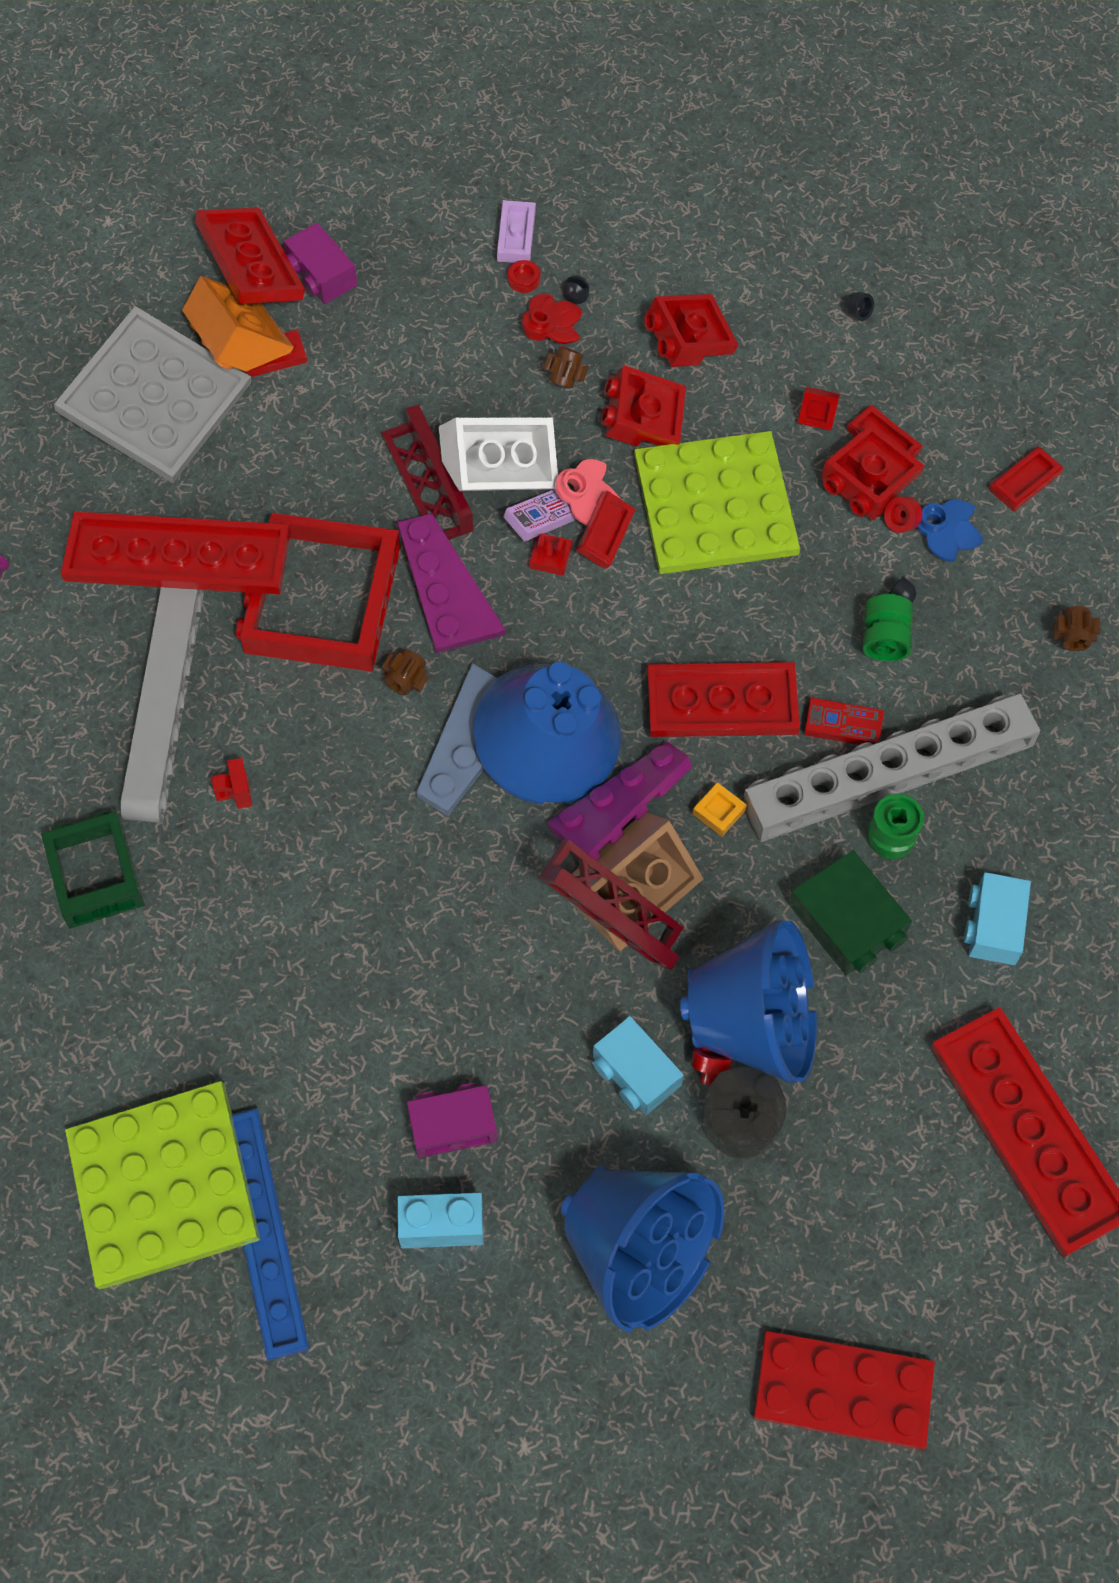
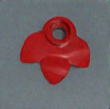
M549 293L538 294L530 300L528 305L529 311L525 312L522 318L523 332L528 338L536 341L550 338L561 344L579 341L580 337L572 327L582 316L583 311L579 306L569 301H559L556 303L554 297Z

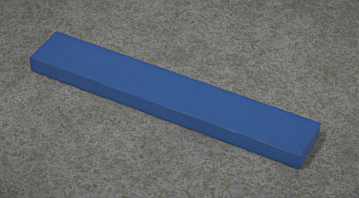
M258 1108L232 1114L261 1239L260 1241L244 1245L266 1357L270 1361L307 1351L310 1348Z

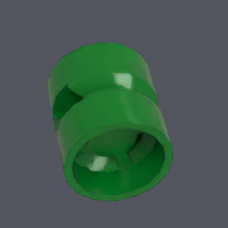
M882 594L874 596L866 602L865 626L868 629L864 630L863 652L867 657L873 660L895 662L901 661L910 655L912 638L910 628L912 627L913 604L909 599L895 594Z
M891 794L878 802L867 829L869 846L877 855L895 860L905 857L912 851L924 824V813L916 800L904 794Z

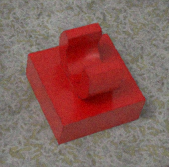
M806 386L798 423L831 431L840 394Z
M547 534L537 536L529 562L530 569L564 576L573 547V540Z
M243 758L228 760L230 775L221 774L211 777L216 800L225 801L234 797L238 809L253 806Z

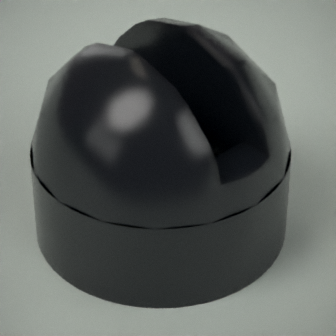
M580 275L568 277L563 285L564 299L574 304L585 302L589 297V285L586 279Z
M853 292L844 303L845 311L851 318L865 321L874 310V299L870 294Z
M902 576L888 594L903 596L913 603L916 597V588L911 581Z

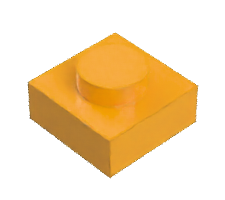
M717 782L694 807L693 815L723 837L746 811L747 804Z

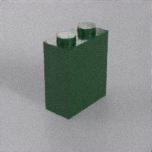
M854 850L794 889L788 904L845 976L855 969L859 973L867 970L877 961L878 958L875 955L885 948L892 952L900 947L908 939L906 934L912 923L909 916Z

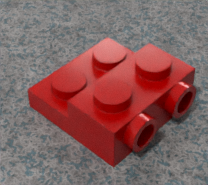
M712 294L655 296L645 314V327L647 331L654 332L658 340V353L660 357L667 358L671 367L700 365L705 356L733 355L739 346Z
M623 365L615 376L609 377L605 386L604 395L610 397V402L605 406L601 416V425L607 426L605 436L636 447L642 440L660 446L679 445L686 386Z
M871 423L825 462L821 479L825 489L831 495L836 496L840 494L849 501L851 510L857 516L864 517L866 515L874 521L884 512L890 500L898 497L904 488L922 474L925 465Z

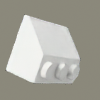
M454 418L439 426L442 463L459 491L555 489L558 470L553 418Z

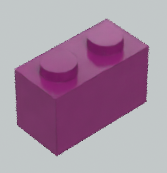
M318 222L284 241L286 256L295 272L302 278L303 285L310 296L316 295L323 304H326L357 286L355 265Z
M477 1083L463 1084L456 1087L455 1092L439 1095L436 1091L424 1092L415 1096V1100L407 1102L418 1159L498 1142L487 1085L479 1087Z

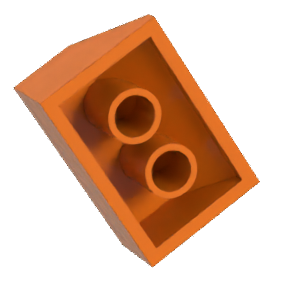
M200 275L182 311L190 321V327L201 337V343L214 356L213 360L215 363L228 370L234 367L243 371H249L291 353L294 348L262 303L238 304L229 286Z

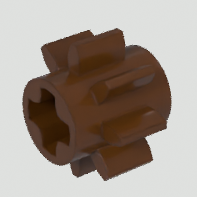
M559 346L557 354L548 353L543 369L551 372L548 380L569 388H573L575 380L584 382L589 367L581 362L584 354Z
M1083 606L1066 608L1062 615H1057V622L1053 623L1054 639H1063V647L1070 651L1088 649L1091 646V642H1097V635L1100 634V618H1092L1091 611Z
M407 649L402 650L401 653L398 652L396 655L390 653L381 667L385 670L383 674L386 676L384 683L394 692L404 696L414 689L421 692L429 679L425 675L427 672L425 660L417 653Z

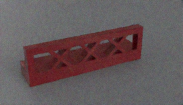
M419 404L406 408L407 423L381 433L419 515H428V510L433 512L432 514L435 519L438 514L452 518L456 527L443 531L448 540L473 532V513L462 491L458 490L442 463L441 448ZM411 433L414 443L410 451L395 446L394 438ZM401 456L406 457V459H405L404 462H403ZM412 460L426 464L427 470L423 478L408 473L407 469ZM430 476H432L434 482L429 480ZM414 483L419 484V486H418L417 489H416ZM425 487L439 491L441 496L436 505L422 501L420 496ZM443 503H445L447 509L442 508Z
M564 838L538 878L656 966L672 970L680 956L674 953L671 947L684 927L572 841ZM569 852L578 859L580 876L574 877L560 867ZM588 867L595 871V873L589 874ZM604 878L608 883L610 898L603 899L591 890L590 880ZM617 889L620 890L624 895L618 896ZM633 900L636 903L638 919L632 921L620 912L619 902ZM646 911L650 913L652 916L647 917ZM660 921L669 928L661 942L649 934V923Z

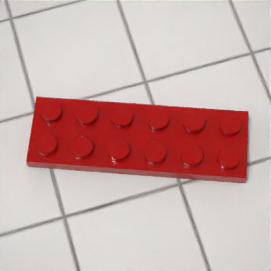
M74 512L61 576L65 582L281 595L291 530L289 524Z
M1001 1007L934 1041L930 1048L1063 1259L1119 1228V1189Z

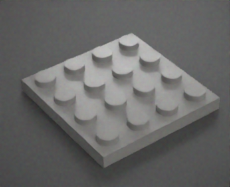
M135 306L54 403V408L60 415L169 482L174 483L250 386L251 376L234 367L228 370L219 366L213 360L214 356L210 351Z

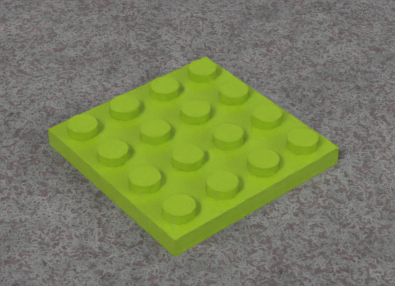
M772 431L685 442L679 445L670 444L635 449L634 457L659 574L799 555L800 545Z
M222 1081L65 1129L95 1286L99 1290L261 1240L226 1086Z

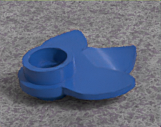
M954 499L949 500L943 505L931 503L922 508V520L917 529L926 536L929 550L938 558L953 562L957 557L958 550L974 549L983 543L984 539L980 532L968 521L974 512V505L966 501ZM927 520H936L938 524H931Z

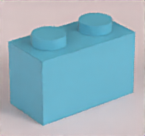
M984 872L979 884L972 885L968 907L975 908L973 921H967L964 933V943L970 944L969 957L1016 965L1023 953L1031 881Z
M631 1016L594 1045L593 1058L595 1061L592 1062L594 1068L604 1080L609 1081L612 1078L622 1089L619 1092L620 1097L633 1111L639 1108L646 1116L682 1086L683 1073Z
M482 1193L398 1196V1239L401 1248L484 1245Z

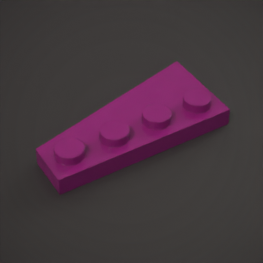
M433 514L397 522L435 652L439 653L505 636L506 630Z
M667 741L548 821L551 832L561 841L564 838L569 839L595 860H598L600 858L598 851L606 843L613 845L623 835L621 829L632 818L639 820L648 811L647 803L653 797H662L692 768L688 755Z

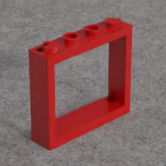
M271 513L269 523L289 524L291 530L290 539L379 551L358 644L258 630L267 594L245 593L244 606L247 610L245 618L239 619L236 630V637L241 640L244 654L373 672L401 549L399 530Z

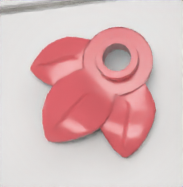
M594 459L583 460L575 469L563 470L555 480V490L558 496L563 501L569 503L573 516L586 526L602 493L608 490L620 498L602 480L606 472V464ZM567 483L573 485L575 492L568 487Z

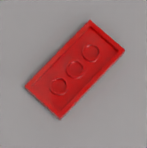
M260 207L196 211L195 222L238 304L303 300L305 288Z
M795 662L648 664L650 737L799 734L800 722Z
M766 1331L753 1419L925 1450L927 1447L935 1361Z

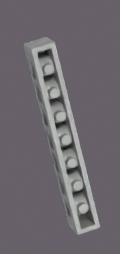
M1021 693L1009 698L1003 695L994 698L986 706L977 709L973 707L964 708L953 717L940 721V719L930 720L917 730L908 733L906 731L895 732L885 741L874 745L870 742L861 744L854 748L851 753L839 757L836 754L826 756L816 765L805 769L801 766L794 767L786 771L782 777L770 781L766 778L757 780L745 789L743 802L747 804L746 813L759 841L763 842L880 801L887 795L899 794L1033 747L1040 729ZM985 726H992L998 732H990ZM951 738H959L965 744H957ZM916 750H926L931 756H922ZM890 761L898 768H888L882 762ZM847 774H859L863 780H853ZM822 785L829 790V792H818L812 786ZM788 797L794 801V804H782L778 798Z

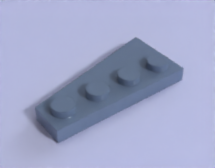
M473 663L417 790V797L447 816L450 815L484 770L475 750L473 722L482 696L498 678Z

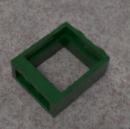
M117 811L97 813L88 820L75 824H60L53 827L51 831L41 834L60 911L69 929L145 906L124 827ZM113 834L125 882L70 898L58 850Z

